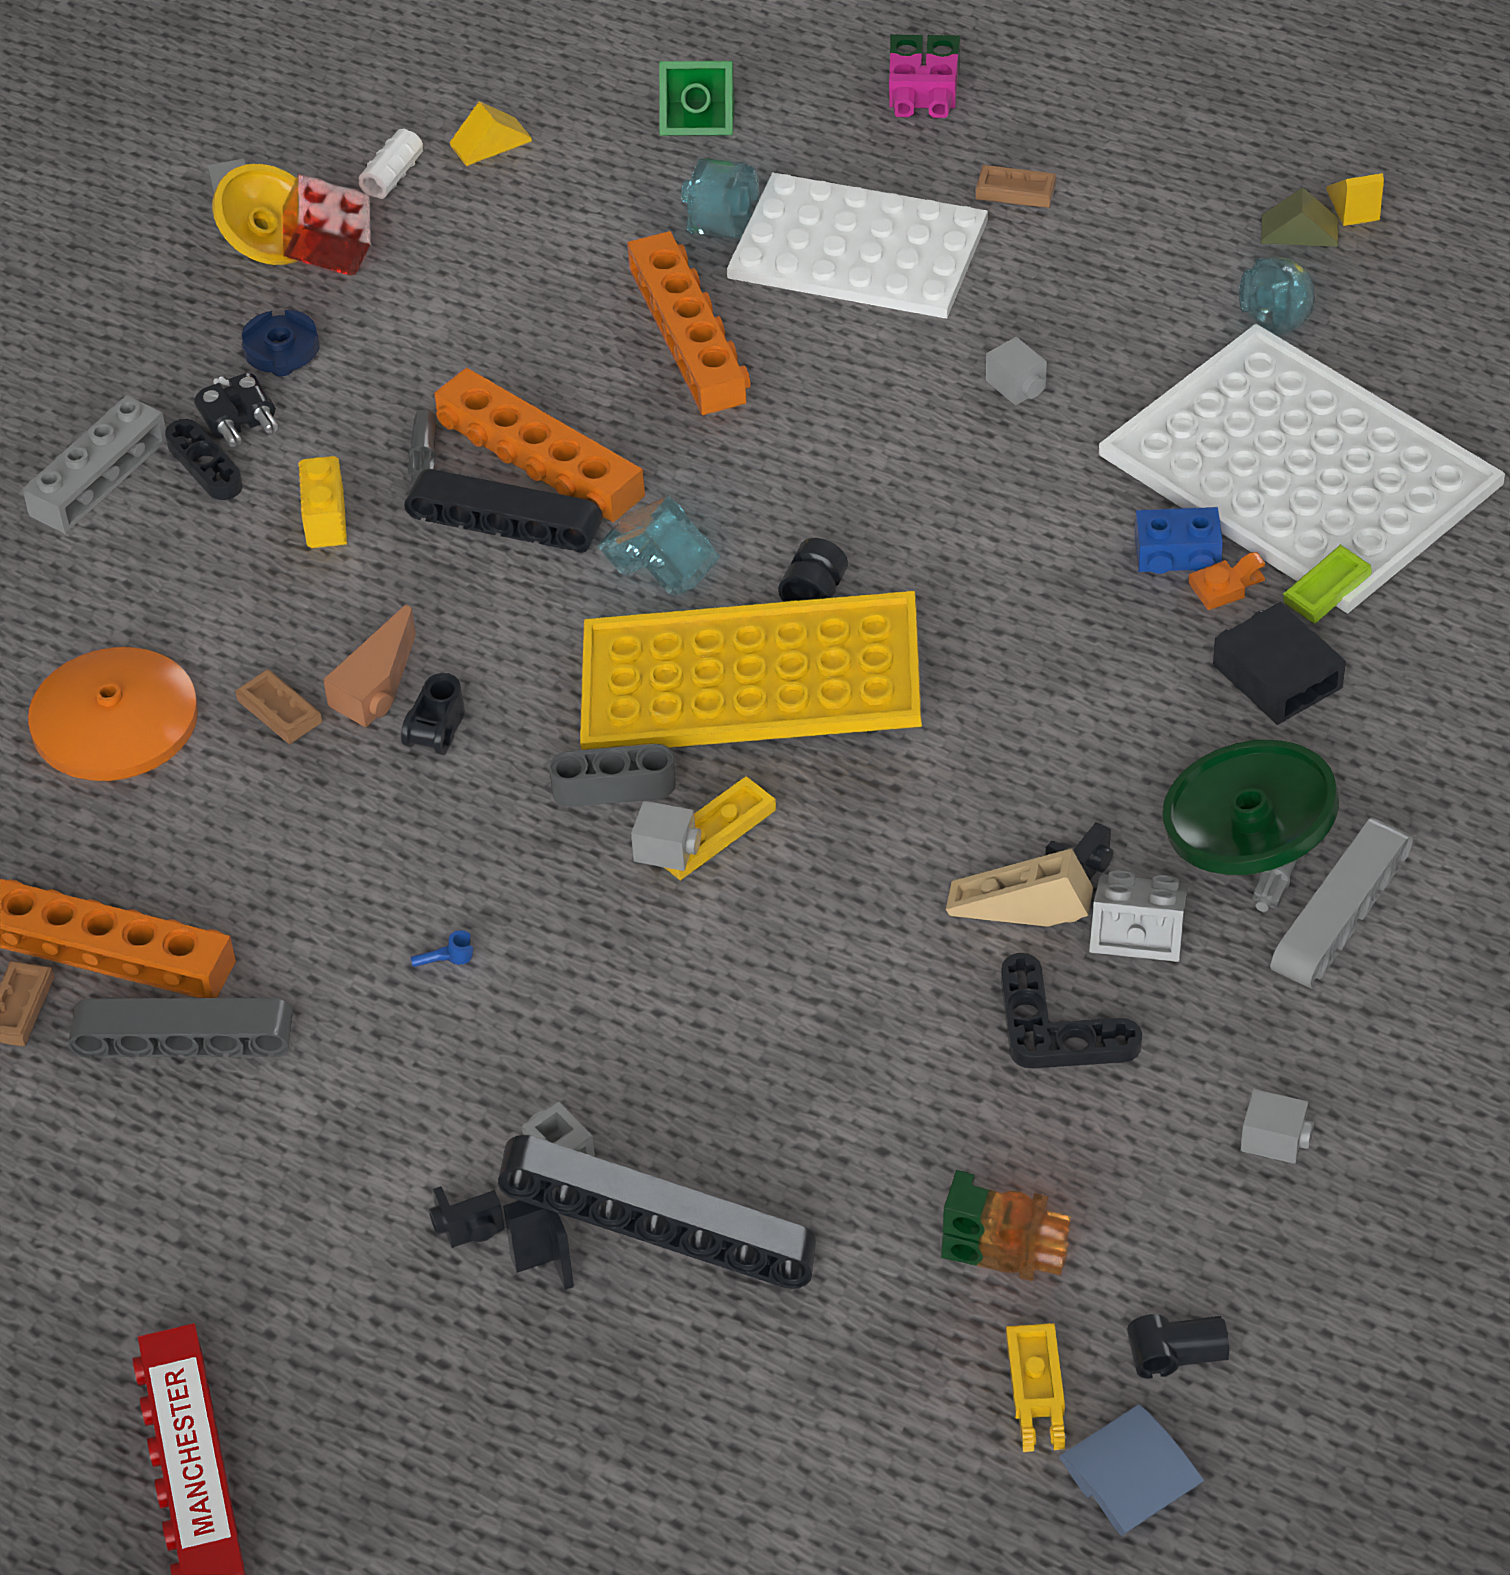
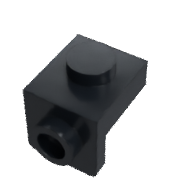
M1097 822L1094 823L1073 850L1089 880L1097 871L1103 873L1108 868L1113 857V849L1110 848L1111 829ZM1050 841L1046 846L1045 856L1068 850L1069 848L1055 841Z
M442 1186L432 1189L435 1206L428 1209L429 1216L436 1234L445 1233L451 1248L471 1241H486L492 1238L496 1232L505 1229L501 1203L495 1190L450 1205Z

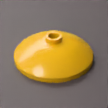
M246 164L229 171L215 189L212 210L216 225L228 243L243 255L265 264H291L306 257L318 242L322 230L319 206L308 188L290 173L270 165Z

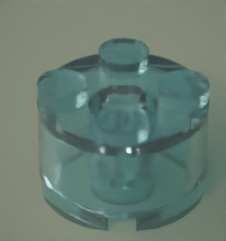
M700 158L698 160L691 180L684 181L681 191L682 200L687 203V229L690 233L726 238H742L753 214L750 213L752 201H759L758 176L753 166H747L748 164L716 159Z

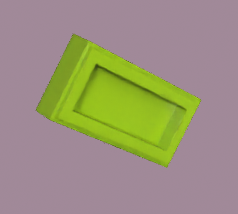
M1340 544L1283 593L1284 603L1315 624L1341 602L1344 596L1372 575L1371 565Z

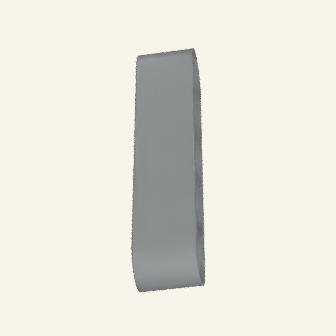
M1373 817L1370 818L1281 939L1271 960V970L1310 989H1314L1317 985L1314 980L1316 978L1320 980L1339 954L1335 952L1336 949L1342 950L1360 925L1356 921L1364 919L1381 895L1377 893L1378 890L1384 891L1401 867L1398 862H1404L1408 857L1413 843V835Z

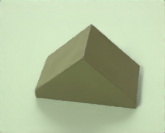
M1302 187L1262 214L1261 244L1338 247V217Z

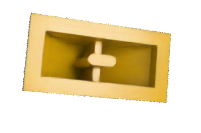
M479 101L451 139L450 146L463 163L468 166L529 143L532 139L515 117Z
M1383 173L1345 179L1326 186L1328 195L1343 226L1380 220L1384 185Z

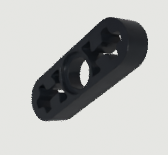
M179 419L167 426L165 436L169 451L212 498L228 500L236 497L242 491L243 484L239 468L197 422L191 419ZM184 437L187 439L191 438L192 444L190 446H188V442L184 439ZM202 456L214 458L211 462L205 464L194 462ZM218 472H219L220 477H221L226 483H224L222 480H218V481H217V479H216V474H217Z

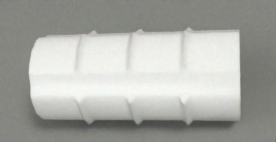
M407 129L396 131L385 142V146L376 152L375 158L367 163V167L359 175V186L362 191L373 197L385 198L392 189L397 187V182L406 176L407 170L415 165V161L423 152L421 139L414 132Z

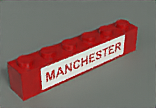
M195 1323L138 1336L141 1356L132 1358L138 1386L146 1384L148 1396L139 1398L145 1426L154 1425L156 1435L147 1438L152 1466H161L163 1478L154 1480L160 1509L169 1507L171 1520L162 1521V1527L168 1551L177 1550L179 1560L177 1563L170 1564L171 1575H246L202 1348Z

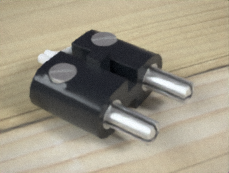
M251 373L241 374L228 380L224 379V377L216 378L213 381L214 385L200 390L194 399L196 408L213 435L217 438H225L231 447L239 446L242 442L238 434L241 432V424L247 423L250 429L262 425L268 434H272V431L274 433L278 429V424L273 418L276 408L257 377ZM221 384H223V385H225V386H229V387H226V388L223 389V387L221 386Z

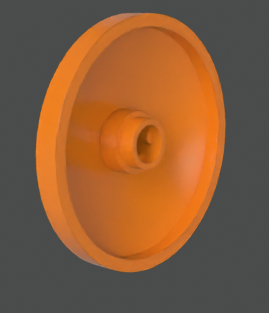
M113 647L80 655L54 670L41 683L31 700L28 725L36 750L53 768L80 779L113 781L134 777L155 769L181 750L195 728L198 716V703L190 677L172 659L147 649Z

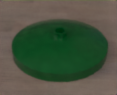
M1251 740L1217 749L1188 766L1176 778L1168 790L1163 804V822L1171 846L1189 864L1217 874H1256L1287 865L1316 847L1329 833L1336 820L1339 810V793L1331 768L1317 753L1304 746L1282 740Z

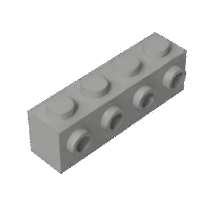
M126 395L22 489L29 516L64 534L68 532L166 442L163 412Z

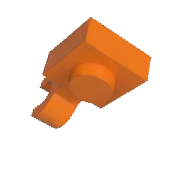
M1258 552L1245 555L1233 568L1224 560L1189 574V584L1207 610H1211L1245 598V587L1265 581L1264 575L1259 570V568L1265 566V562Z

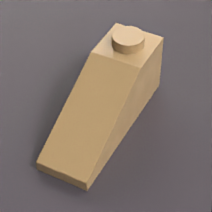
M1071 848L952 881L946 911L949 916L1049 927L1064 922H1075L1080 918L1089 916L1093 886Z

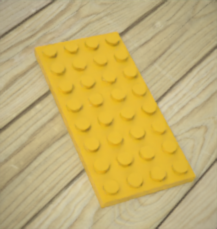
M915 591L584 619L581 750L646 744H661L670 748L922 727Z

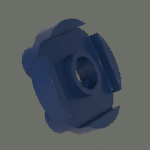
M284 310L285 315L272 316V311H269L251 319L242 331L241 345L246 361L252 367L264 372H272L275 376H287L293 370L309 363L319 351L320 344L314 321L302 312Z

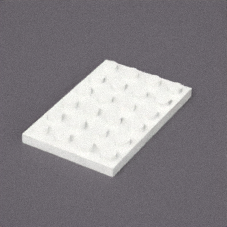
M772 172L727 267V278L947 319L987 224L988 211Z

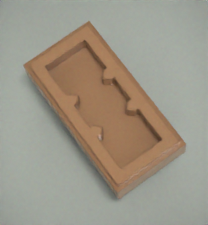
M983 165L976 186V199L1050 208L1056 186V174Z
M269 669L235 690L237 701L289 745L322 723L321 713Z
M14 961L9 962L0 983V1043L26 1046L55 978L52 967Z

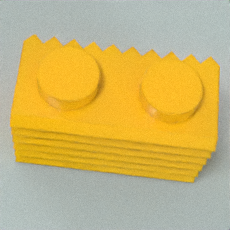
M329 456L302 459L298 464L301 516L307 546L317 548L347 544L344 489L339 458Z

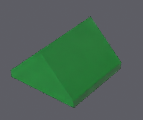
M659 61V136L733 135L735 106L733 61Z

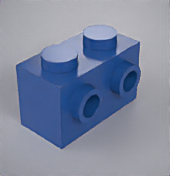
M1218 507L1136 510L1135 545L1138 571L1156 574L1178 570L1198 571L1221 562L1223 540Z

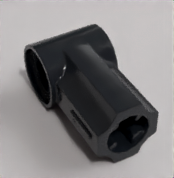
M1149 1314L1134 1319L1127 1327L1137 1375L1144 1379L1153 1378L1152 1374L1160 1373L1161 1377L1169 1376L1179 1366L1229 1360L1228 1332L1225 1320L1221 1316L1169 1322L1165 1316Z

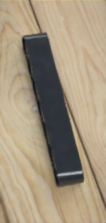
M518 1135L510 1138L505 1145L498 1185L505 1195L513 1199L783 1288H801L811 1281L816 1238L804 1226L534 1136Z

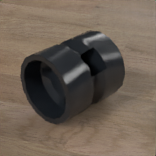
M808 538L801 542L791 565L778 586L779 596L782 601L832 598L836 591V586L839 585L848 567L846 555L836 544L826 539Z

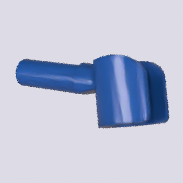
M463 930L455 931L449 936L447 947L411 956L413 967L440 960H449L457 965L468 963L473 955V946H469L470 933Z

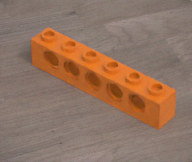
M671 231L627 242L629 269L701 415L746 404V389L751 387L749 373L745 365L739 366L735 345L732 340H726L725 329L720 316L714 317L708 292H701L698 273L695 268H689L684 245H677Z
M467 367L434 392L436 415L439 422L446 429H455L465 435L475 446H483L489 449L504 463H512L523 469L531 479L545 482L555 488L558 494L593 502L602 510L603 517L613 523L645 497L642 468Z
M0 879V948L196 998H217L236 963L231 937L217 930H205L182 924L173 919L164 920L144 915L133 909L124 910L104 905L93 899L84 900L64 895L53 889L44 890L24 885L16 880Z

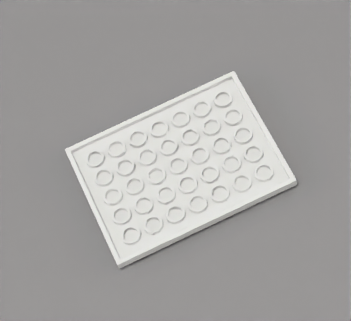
M1258 324L1253 325L1099 443V455L1181 508L1218 507L1221 533L1250 552H1258L1264 561L1296 581L1300 580L1340 544L1371 565L1372 575L1344 596L1342 601L1336 605V607L1347 614L1504 484L1505 473Z

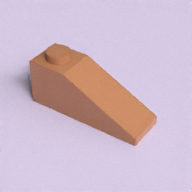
M405 604L323 679L329 707L364 727H367L377 717H383L389 711L394 702L416 636L411 607Z

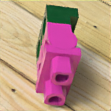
M890 34L889 107H893L896 117H910L914 114V108H929V115L933 118H946L950 108H955L958 72L960 69V35H928L926 65H923V35ZM903 45H910L915 47L916 50L912 53L904 54L898 52L897 48ZM938 46H948L952 51L948 54H937L933 49Z

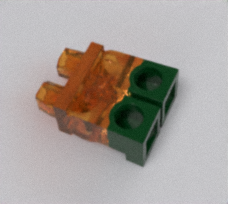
M956 1170L944 1205L941 1258L1005 1273L1019 1272L1020 1279L1033 1281L1036 1270L1062 1275L1068 1254L1069 1243L1066 1242L1071 1226V1216L1047 1211L1049 1196L1034 1193L1033 1199H1031L1027 1194L1020 1191L1000 1193L974 1186L975 1174Z

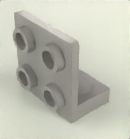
M1121 870L1111 871L1108 875H1100L1093 904L1089 952L1179 962L1188 884L1179 882L1178 878L1169 875H1157L1153 879L1135 878L1133 873Z

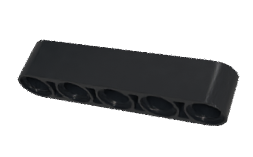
M426 469L419 473L404 502L406 512L417 520L426 518L425 521L456 528L462 525V529L491 535L502 533L501 537L531 543L537 540L539 541L538 544L571 551L573 548H577L576 552L581 553L586 552L590 548L603 520L602 510L593 502L585 499L434 469Z

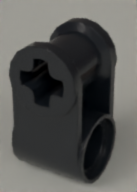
M438 673L425 681L412 709L409 710L404 719L401 730V742L403 745L412 747L414 744L434 748L437 754L445 755L453 742L454 734L465 714L461 685L456 676L450 673Z

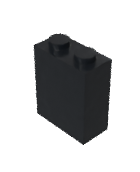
M1281 601L1266 610L1258 611L1250 619L1234 628L1224 630L1215 638L1213 666L1276 725L1343 688L1346 661Z

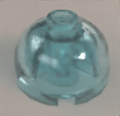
M1268 257L1255 260L1252 269H1246L1241 278L1239 302L1242 312H1248L1259 323V326L1274 335L1285 334L1300 327L1310 316L1315 301L1314 285L1309 273L1303 266L1289 258ZM1273 312L1272 323L1265 322V313Z

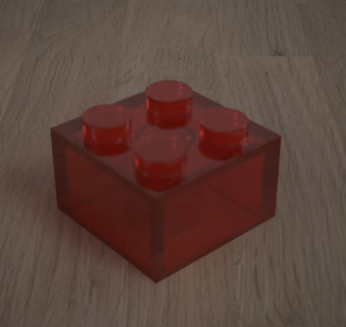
M298 174L283 205V256L346 275H356L371 245L369 195L355 189H347L330 184L318 178H310Z

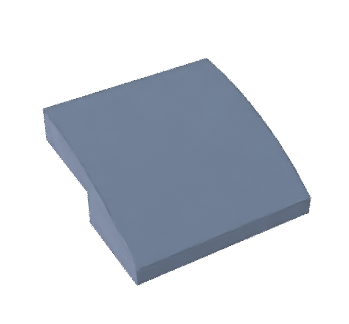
M1140 1404L1059 1456L1081 1491L1087 1498L1093 1495L1115 1530L1121 1536L1204 1481L1177 1443Z

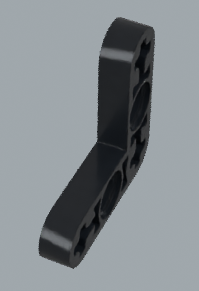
M1016 953L1008 956L1003 961L1001 986L1009 1051L1012 1060L1017 1065L1023 1068L1034 1069L1124 1063L1138 1057L1142 1046V1031L1136 1022L1127 1018L1049 1022L1042 967L1039 960L1028 953ZM1016 971H1025L1027 988L1019 989ZM1025 1004L1035 1007L1038 1012L1034 1016L1026 1018L1018 1016L1014 1009ZM1033 1031L1035 1051H1027L1025 1032ZM1097 1036H1101L1102 1047H1096ZM1116 1036H1124L1127 1044L1119 1045ZM1076 1037L1085 1040L1088 1046L1083 1050L1073 1051L1068 1049L1064 1042L1069 1038Z

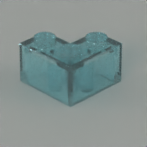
M669 495L624 515L597 545L621 574L627 575L646 567L666 592L672 596L694 588L721 557L711 546L709 539L700 533L685 515L683 508L674 502Z

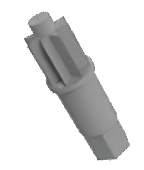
M1297 860L1282 867L1260 873L1259 882L1252 896V900L1257 901L1256 908L1258 910L1266 912L1269 907L1277 908L1284 890L1290 884V876Z

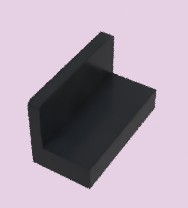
M523 1201L503 1205L510 1255L516 1272L518 1273L553 1261L564 1289L573 1288L568 1237L559 1214Z

